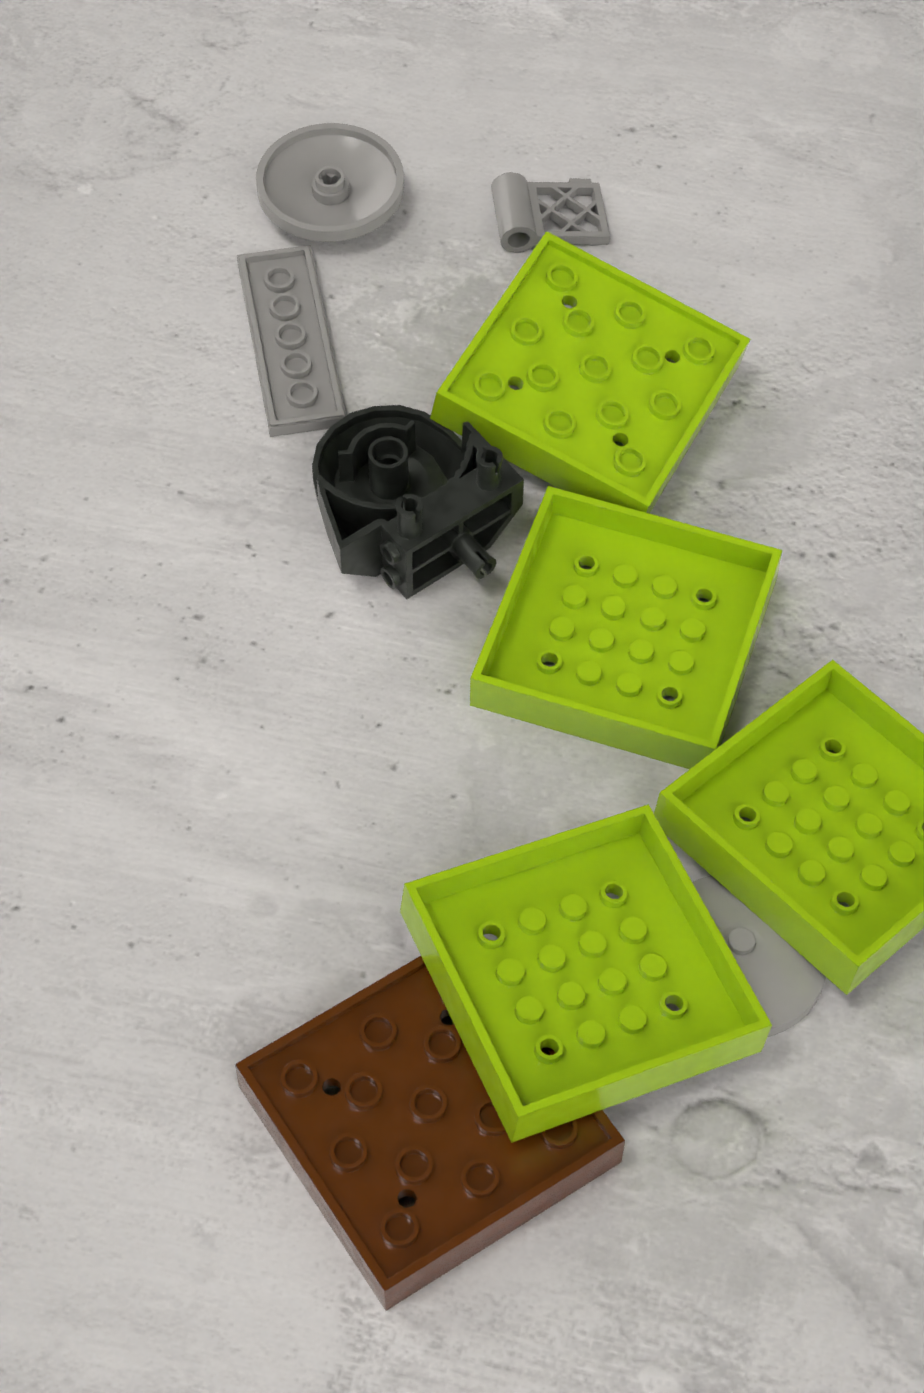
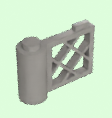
M513 172L503 173L493 180L491 190L500 243L505 250L514 253L524 252L538 244L546 232L544 231L543 224L549 219L561 226L562 229L560 231L547 232L570 244H609L610 233L599 183H592L591 179L569 178V182H527L524 176ZM538 195H550L557 202L550 207L539 200ZM575 196H591L592 203L585 207L573 198ZM566 206L578 215L573 220H569L558 211ZM586 219L598 227V231H586L578 225Z

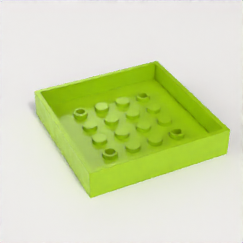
M546 231L436 392L430 419L461 436L463 423L468 421L491 446L500 449L505 460L551 485L565 491L650 514L738 369L751 339ZM564 305H570L572 308H567ZM666 359H672L675 363L668 362ZM511 385L517 386V387L519 388V390H514V389L510 388L509 386H511ZM614 441H619L623 443L624 446H618L614 443Z
M548 486L471 675L470 706L691 769L722 745L777 580L782 550ZM587 565V566H590V567H592V568H591V569H583V568H581V567ZM699 598H706V599H708L709 601H708V602H701V601H699L698 599H699ZM544 662H553V663H555V665H554V666H546V665H544L543 663H544ZM672 696L675 700L667 701L663 697Z
M833 659L659 793L654 815L666 836L846 995L924 928V734ZM740 817H747V818H749L751 821H750V822L744 821V820L741 819ZM838 902H845L850 907H844L840 905Z
M649 804L404 883L400 913L511 1143L761 1052L772 1024ZM612 893L619 898L611 899L606 894ZM493 934L498 939L488 940L484 935ZM666 1004H674L680 1010L672 1011L666 1007ZM548 1047L553 1049L556 1054L546 1055L541 1049Z

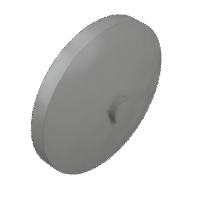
M340 123L309 125L284 135L264 153L256 172L257 196L266 216L279 228L294 236L320 242L351 240L378 229L396 212L404 193L403 166L393 147L383 138L369 130Z
M710 875L693 881L692 883L772 1024L768 1037L784 1032L797 1024L810 1012L817 1002L826 977L713 876ZM667 1004L672 1011L680 1010L674 1004Z

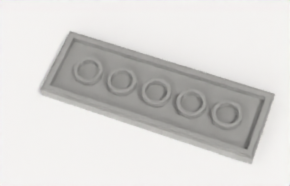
M311 245L237 255L270 437L329 429L330 426L344 418L346 412Z

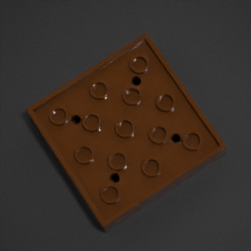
M421 956L235 1064L239 1088L385 1311L620 1164L625 1145L624 1138L603 1110L511 1143L455 1025H445L441 1022L444 1017L450 1016ZM545 1047L541 1049L546 1055L556 1054L551 1048ZM329 1086H337L340 1089L336 1095L324 1093V1090ZM409 1196L414 1198L416 1203L411 1207H403L399 1204V1200Z

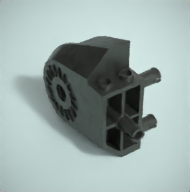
M402 405L372 406L351 412L330 426L316 445L312 463L313 485L318 505L341 573L377 577L381 574L386 584L391 589L397 588L406 599H409L463 564L473 572L477 579L484 578V573L481 569L489 575L494 570L497 562L486 550L491 548L523 505L524 479L503 458L500 449L491 446L468 421L463 423L461 440L452 430L431 420V415L424 411Z

